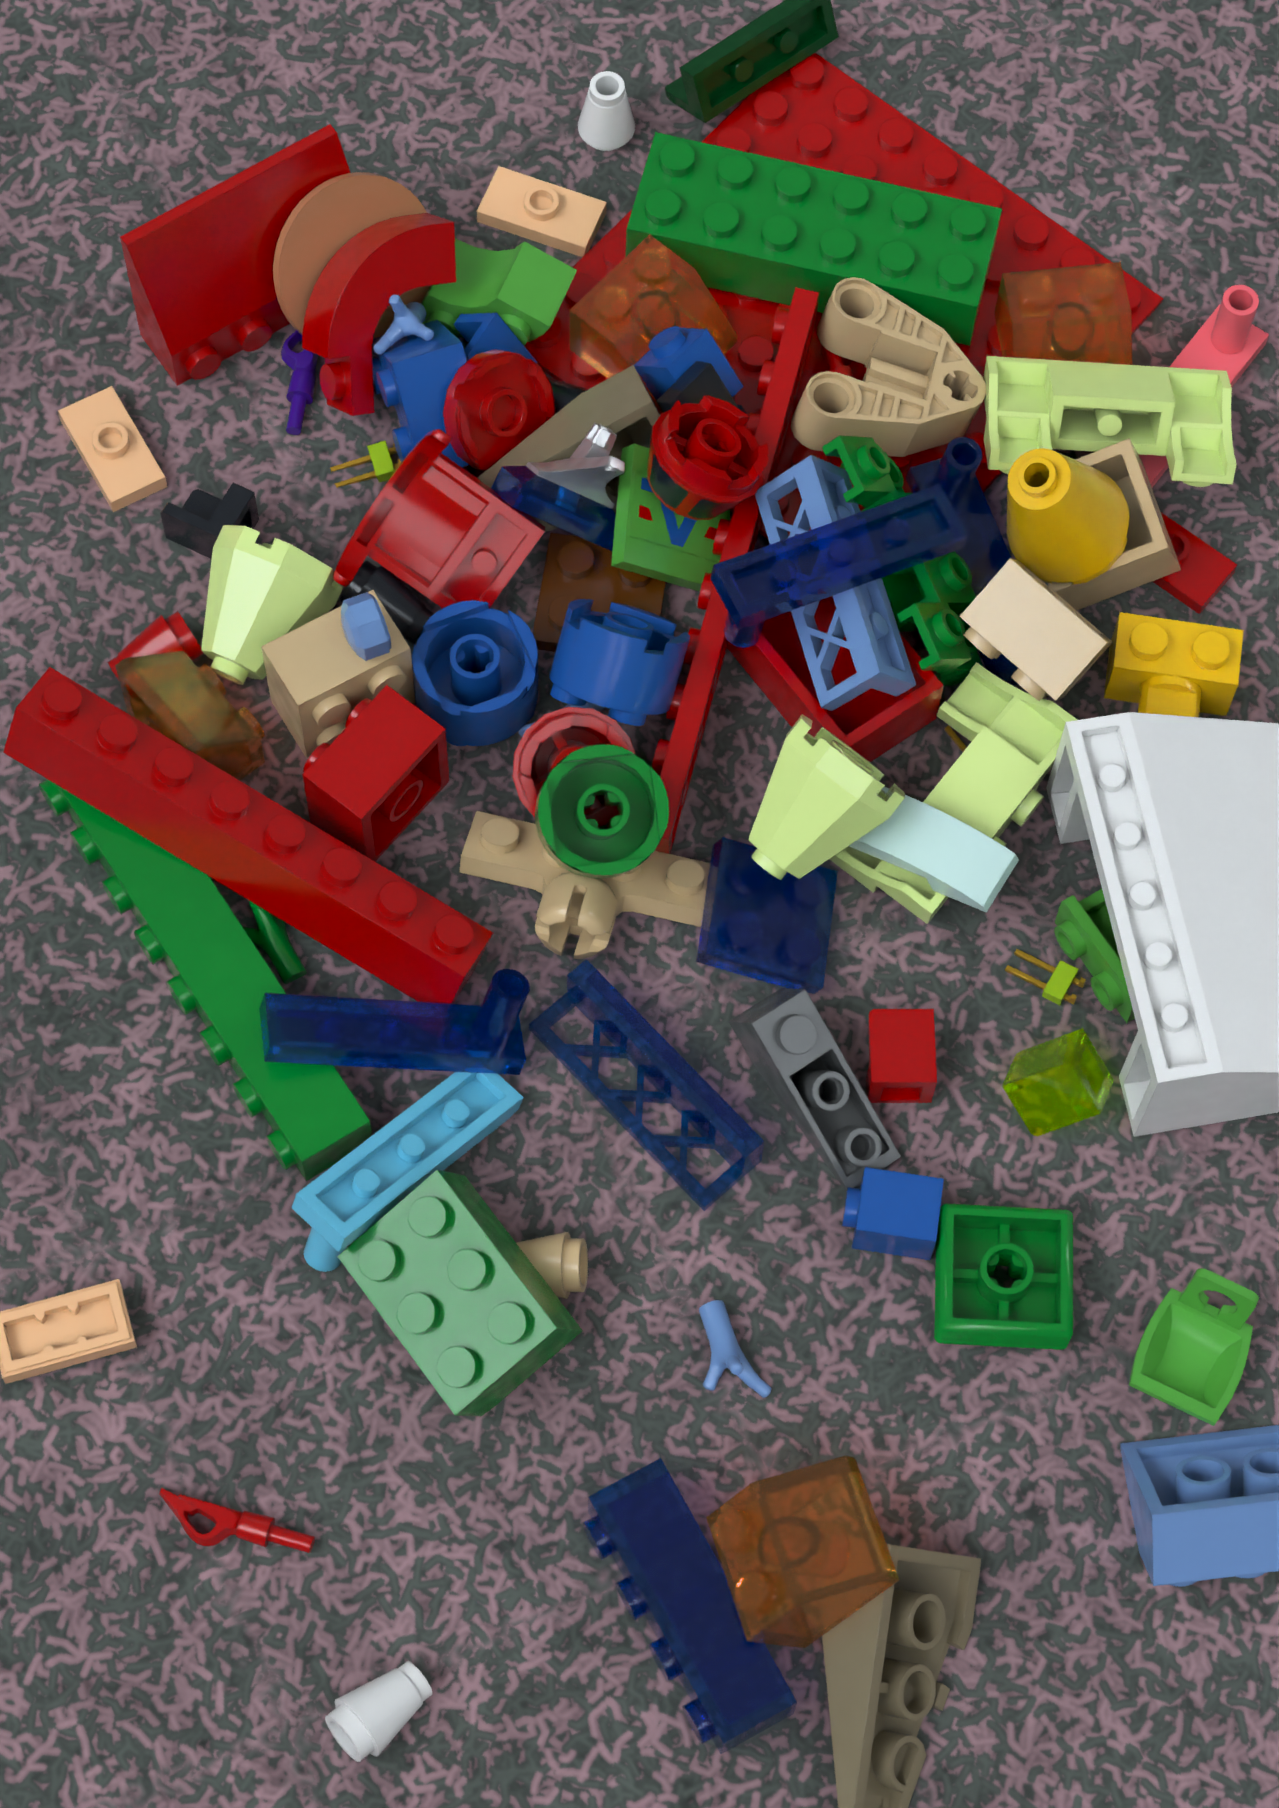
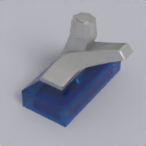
M594 423L570 458L544 463L528 462L526 466H502L491 489L513 508L613 551L616 515L612 508L615 504L607 496L605 487L611 479L623 474L625 469L624 461L609 456L617 434L601 424Z

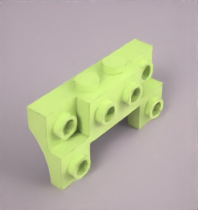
M997 356L986 357L983 378L986 384L984 404L987 417L984 446L988 469L1000 470L1005 474H1009L1013 463L1021 455L1033 449L1045 448L1050 450L1096 452L1130 438L1138 454L1166 456L1172 481H1182L1187 485L1195 487H1206L1213 483L1233 484L1237 463L1234 455L1231 427L1232 388L1227 371Z
M976 662L971 668L969 675L948 701L941 705L937 713V717L970 740L971 743L923 803L964 822L1005 847L1007 843L999 838L1012 820L1022 827L1043 800L1044 796L1036 790L1042 779L1053 767L1065 723L1077 719L1053 701L1043 698L1038 701L1029 693L1003 681ZM849 846L829 859L873 893L879 887L926 924L930 922L949 898L933 891L925 877Z

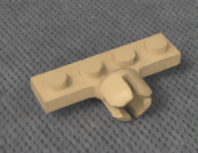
M480 811L475 813L460 860V873L530 888L542 893V899L536 914L535 932L546 948L562 956L569 933L579 935L574 959L589 958L605 949L609 942L616 916L621 912H636L707 928L722 869L721 865L654 851L643 863L625 874L605 879L584 877L566 870L553 860L539 838L536 824Z

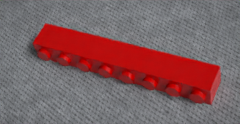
M49 667L15 709L3 753L439 1015L445 1017L473 974L493 935L492 931L55 669Z

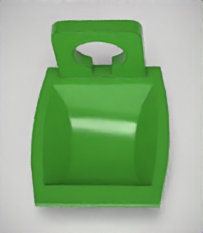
M1203 1268L1197 1269L1182 1292L1173 1288L1170 1289L1150 1319L1134 1357L1129 1386L1214 1426L1232 1399L1240 1382L1250 1348L1253 1326L1245 1322L1256 1308L1259 1296L1252 1290ZM1210 1290L1222 1293L1232 1299L1236 1305H1223L1221 1309L1207 1303L1209 1297L1203 1291Z

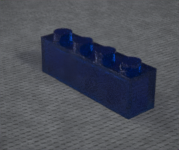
M660 1458L589 1496L588 1513L591 1519L583 1522L587 1537L601 1560L610 1555L613 1556L624 1579L616 1582L615 1585L631 1617L637 1620L645 1615L654 1631L657 1640L651 1642L649 1648L661 1673L668 1682L679 1677L691 1701L683 1705L682 1708L698 1740L703 1744L713 1739L720 1754L793 1715L797 1705L793 1693L662 1459Z

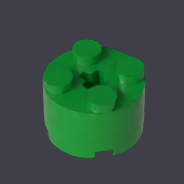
M607 744L580 748L557 763L546 777L539 791L535 807V823L539 838L553 860L559 866L574 874L596 879L612 878L625 874L643 863L659 845L669 819L668 796L660 776L647 762L623 747ZM595 796H603L606 806L617 807L618 815L608 821L607 829H599L595 819H586L584 810L594 804Z

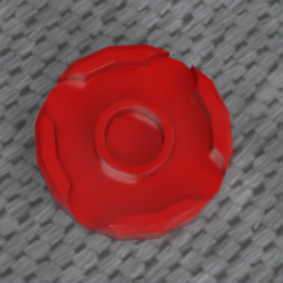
M493 349L474 355L458 369L447 389L443 410L446 434L452 437L450 444L458 457L473 468L488 470L555 415V404L552 386L542 367L532 359H526L521 354Z

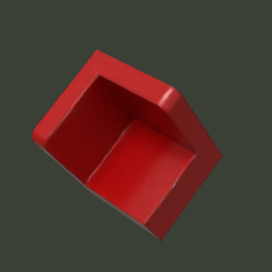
M872 1009L868 1016L869 1067L866 1076V1096L870 1103H931L937 1085L934 1009Z

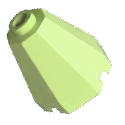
M223 525L212 551L201 651L213 660L210 666L211 671L229 681L243 685L247 677L263 680L266 677L261 646L328 613L335 606L344 586L338 584L333 579L334 570L292 544L275 538L272 545L268 543L259 545L255 543L260 534L259 531L247 526Z
M803 714L786 734L748 838L757 848L751 855V858L763 869L780 880L783 879L787 872L799 879L888 820L905 799L904 791L895 783L885 793L882 790L885 785L880 782L884 774L834 734L822 727L815 737L810 735L808 731L812 727V720Z

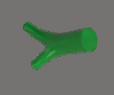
M249 901L258 929L242 927L251 941L266 951L285 985L304 976L307 971L289 940L285 922Z

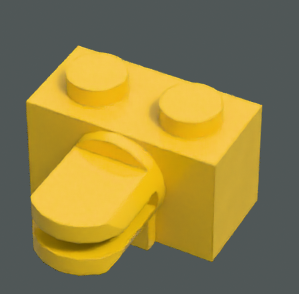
M1120 612L1111 638L1113 643L1109 646L1104 698L1139 703L1138 713L1199 717V712L1226 716L1239 683L1244 630Z

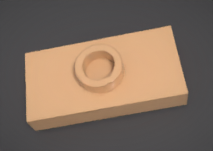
M498 166L477 209V222L583 257L589 251L606 215L607 202Z
M113 386L58 410L60 421L113 512L168 487L165 475Z
M119 1279L0 1311V1371L5 1384L137 1348L123 1288Z

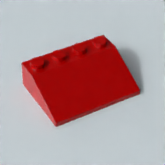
M331 124L120 237L140 335L177 386L191 378L201 380L210 376L225 359L242 350L251 352L261 348L270 340L274 332L290 324L281 310L274 288L273 263L275 249L281 230L297 204L310 191L323 182L339 175L351 173L338 134Z

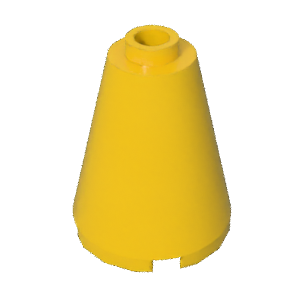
M1045 448L1030 450L1013 463L1008 474L1007 538L1016 560H1019L1043 582L1051 584L1052 582H1071L1072 585L1087 583L1107 572L1122 555L1128 540L1126 536L1129 527L1130 511L1121 489L1108 475L1096 468Z

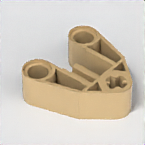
M846 278L837 283L832 291L817 325V335L820 343L828 351L864 364L867 368L862 381L831 371L820 372L811 377L791 419V429L794 437L811 450L823 451L822 447L839 435L872 437L874 442L888 456L904 457L956 441L963 437L986 396V384L981 374L942 327L873 283L862 278Z

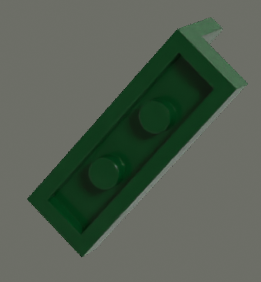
M785 0L679 67L681 77L665 87L666 96L671 102L702 122L710 121L837 39L839 36L831 0Z

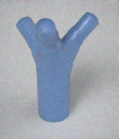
M391 295L389 303L394 311L393 322L381 339L374 345L373 349L377 354L382 355L398 340L410 335H416L426 341L431 340L434 332L423 324L426 318L424 306L418 302H410L405 305L399 295Z
M715 1300L702 1305L699 1308V1313L711 1348L710 1366L703 1382V1387L709 1391H714L723 1371L728 1368L732 1374L737 1375L761 1397H767L771 1392V1387L758 1376L742 1352L724 1302Z

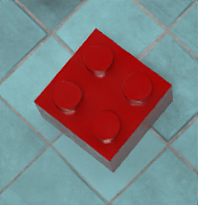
M388 685L373 700L369 698L363 699L348 716L343 732L331 744L325 742L319 745L311 753L304 765L302 776L310 823L376 862L449 782L446 728Z

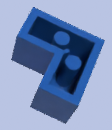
M438 320L424 323L426 327L434 332L431 340L426 341L416 335L406 336L394 343L382 355L377 354L373 349L381 337L373 339L375 395H382L386 407L394 406L397 411L401 427L393 429L392 435L401 462L428 432L440 429L446 433L443 410L447 389L458 369L467 362L462 342ZM450 443L441 452L460 467L469 465L457 456Z

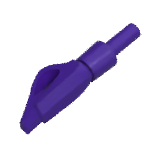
M297 330L285 340L281 349L282 360L293 370L286 395L287 400L291 402L286 432L291 435H299L301 433L306 404L313 402L316 379L315 370L318 359L317 354L305 349L300 353L292 351L302 341V335Z

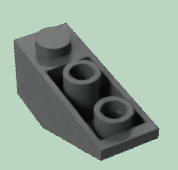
M781 988L728 1021L756 1070L845 1191H847L848 1187L854 1188L861 1184L865 1167L884 1169L901 1157L806 989Z

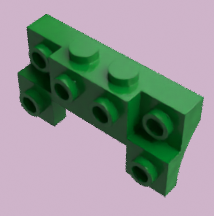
M839 435L824 445L822 449L825 456L841 458L842 463L840 467L847 471L854 486L843 494L846 502L857 503L865 507L860 512L899 632L919 631L929 653V656L918 662L922 671H936V677L944 686L959 684L969 675L971 668L976 662L981 666L983 664L977 653L978 648L963 635L970 626L959 616L972 603L976 595L970 585L972 583L971 571L963 558L956 554L946 532L947 520L941 507L931 499L930 494L904 492L902 488L904 480L899 467L874 442L872 437Z

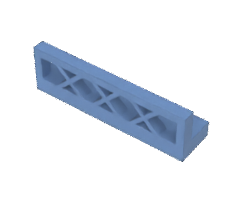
M810 455L760 487L755 497L821 708L833 711L870 688L897 697L916 686V682L857 503H847L843 496L845 492L853 488L849 475L845 469ZM798 488L802 502L793 525H790L783 520L778 500ZM806 538L815 541L819 552L810 579L801 576L797 564ZM823 592L833 596L836 606L827 633L818 630L814 619ZM841 646L850 650L857 673L835 686L831 670Z

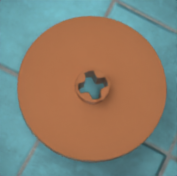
M369 172L347 173L318 185L293 209L277 241L273 263V280L281 310L293 328L301 335L308 301L313 288L325 266L345 243L364 229L378 222L404 215L427 213L419 199L410 190L400 183L379 174ZM430 286L414 288L400 295V298L405 305L410 302L421 303ZM391 305L382 314L376 326L373 339L383 336L392 324L394 311Z

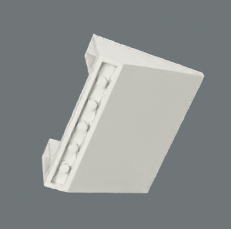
M1136 712L1066 722L1046 789L1060 844L1090 839L1138 1032L1120 1072L1119 1080L1133 1136L1278 1113L1279 723Z

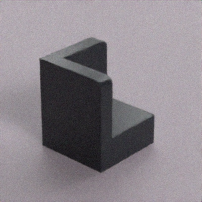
M234 482L223 499L196 489L192 491L182 508L166 503L160 513L166 539L212 559L213 546L223 525L247 526L254 529L259 521L255 492Z

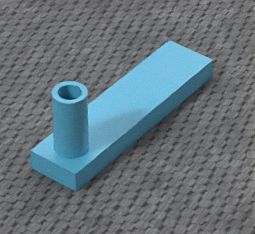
M478 1055L467 1062L296 1194L292 1209L312 1227L304 1248L306 1262L312 1268L323 1272L332 1271L339 1267L341 1261L337 1256L348 1245L364 1234L433 1172L445 1170L507 1121L520 1108L524 1097Z

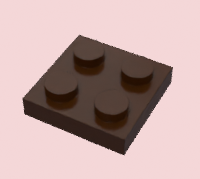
M550 533L533 628L537 649L556 652L568 605L573 600H594L591 611L608 613L611 602L661 616L667 582L611 566L613 541Z

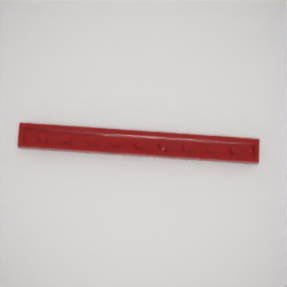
M795 287L790 309L779 308L771 343L779 345L775 361L764 360L757 388V395L765 397L761 414L750 412V418L746 423V428L756 438L758 445H763L766 442L768 444L769 462L763 471V482L760 487L773 480L817 322L819 292ZM755 495L735 506L731 520L721 518L719 521L713 545V554L719 555L721 558L717 573L706 572L702 581L697 608L706 610L701 629L690 627L688 632L690 640L683 664L691 666L686 684L677 683L670 709L667 712V719L675 721L671 739L669 741L660 738L655 750L652 768L660 776L669 801L668 824L659 845L655 849L658 852L671 854L727 651L730 612L739 607L761 527L762 517Z

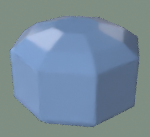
M366 592L343 600L341 607L342 629L348 644L354 652L365 661L389 653L391 638L376 598Z

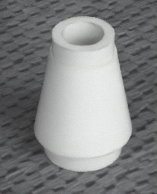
M610 71L600 72L591 79L578 121V131L581 138L595 149L602 151L618 149L629 142L635 131V121L624 81L621 76Z
M406 1661L399 1668H395L335 1699L336 1708L325 1717V1720L336 1741L355 1761L360 1762L369 1754L378 1757L423 1705V1702L432 1695V1689L421 1671L414 1664Z

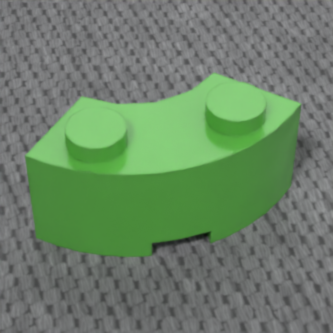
M455 239L456 282L430 285L421 302L426 310V318L423 324L438 320L457 338H464L454 327V323L460 314L498 313L521 343L525 345L527 342L543 335L551 327L577 270L525 241L515 249L493 251L477 248Z

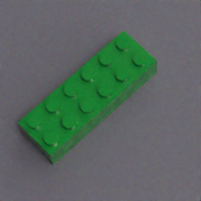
M655 132L626 228L625 269L785 305H791L795 287L819 292L817 312L821 313L824 312L837 283L846 278H862L878 286L942 327L955 343L970 346L995 247L1002 208Z

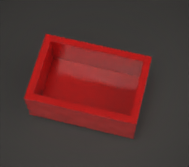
M818 557L799 568L801 576L810 579ZM781 580L730 612L727 649L791 727L803 714L812 720V727L808 731L810 735L815 737L823 727L866 760L872 762L937 718L944 685L931 670L922 671L918 663L922 659L901 634L900 636L916 686L897 697L870 688L837 709L830 711L820 706ZM826 592L822 593L814 615L818 630L825 633L828 632L836 610L833 596ZM841 646L831 670L835 686L857 673L850 650Z

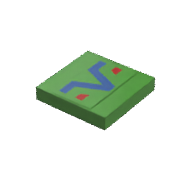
M638 444L622 448L621 460L625 462L624 473L619 475L611 566L700 592L705 573H717L721 556L713 554L715 535L720 519L730 520V509L711 520H693L678 515L656 497L647 480V463L650 448Z

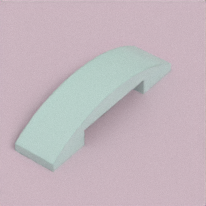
M883 787L882 790L887 793L889 788ZM905 795V799L888 820L849 845V847L925 877L933 891L984 912L988 911L1019 861L1014 852L982 832Z

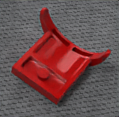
M434 429L428 432L408 453L367 510L336 565L333 579L338 584L347 587L354 579L366 557L369 556L441 608L458 602L472 600L488 602L490 608L542 537L546 527L443 455L441 452L449 445L452 437L440 429Z

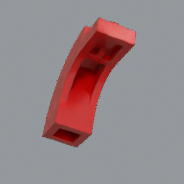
M429 213L394 217L378 222L352 237L325 266L308 301L303 324L302 348L325 358V364L322 365L320 370V385L327 399V405L352 416L375 413L372 343L376 326L382 314L390 305L389 298L391 295L397 294L400 296L414 288L456 282L455 227L453 221Z

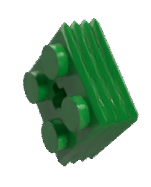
M943 1204L940 1207L936 1238L934 1328L936 1342L942 1344L1056 1350L1067 1348L1073 1335V1213L1062 1209ZM996 1266H1007L1009 1277L1020 1280L1014 1281L1011 1288L1000 1287L997 1280L990 1278V1276H993Z

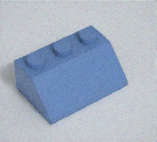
M1279 1425L1120 1443L1139 1554L1153 1586L1171 1585L1182 1587L1192 1585L1201 1580L1235 1576L1239 1578H1256L1264 1573L1279 1571Z

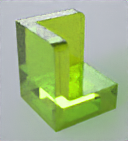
M1081 1028L1018 1052L1013 1059L1002 1087L1033 1136H1040L1101 1114L1114 1079L1086 1032Z

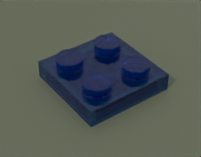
M722 837L712 847L696 962L785 988L806 989L807 993H817L824 986L838 871L818 866L800 879L787 872L783 879L780 880L763 869L751 858V855L757 849L755 846Z

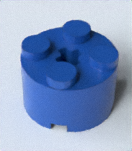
M577 599L571 601L568 605L549 678L553 682L550 695L561 702L571 705L584 706L588 701L610 708L608 712L610 718L633 726H643L647 715H659L668 712L677 686L690 635L684 632L674 637L675 623L639 608L611 602L609 612L603 613L591 611L594 600Z
M477 600L451 604L437 611L428 619L423 626V632L418 638L416 645L414 644L412 652V669L417 707L446 728V741L455 746L490 745L503 741L518 732L533 717L539 691L538 651L535 638L528 625L521 617L509 610L507 614L500 610L489 608L488 602Z

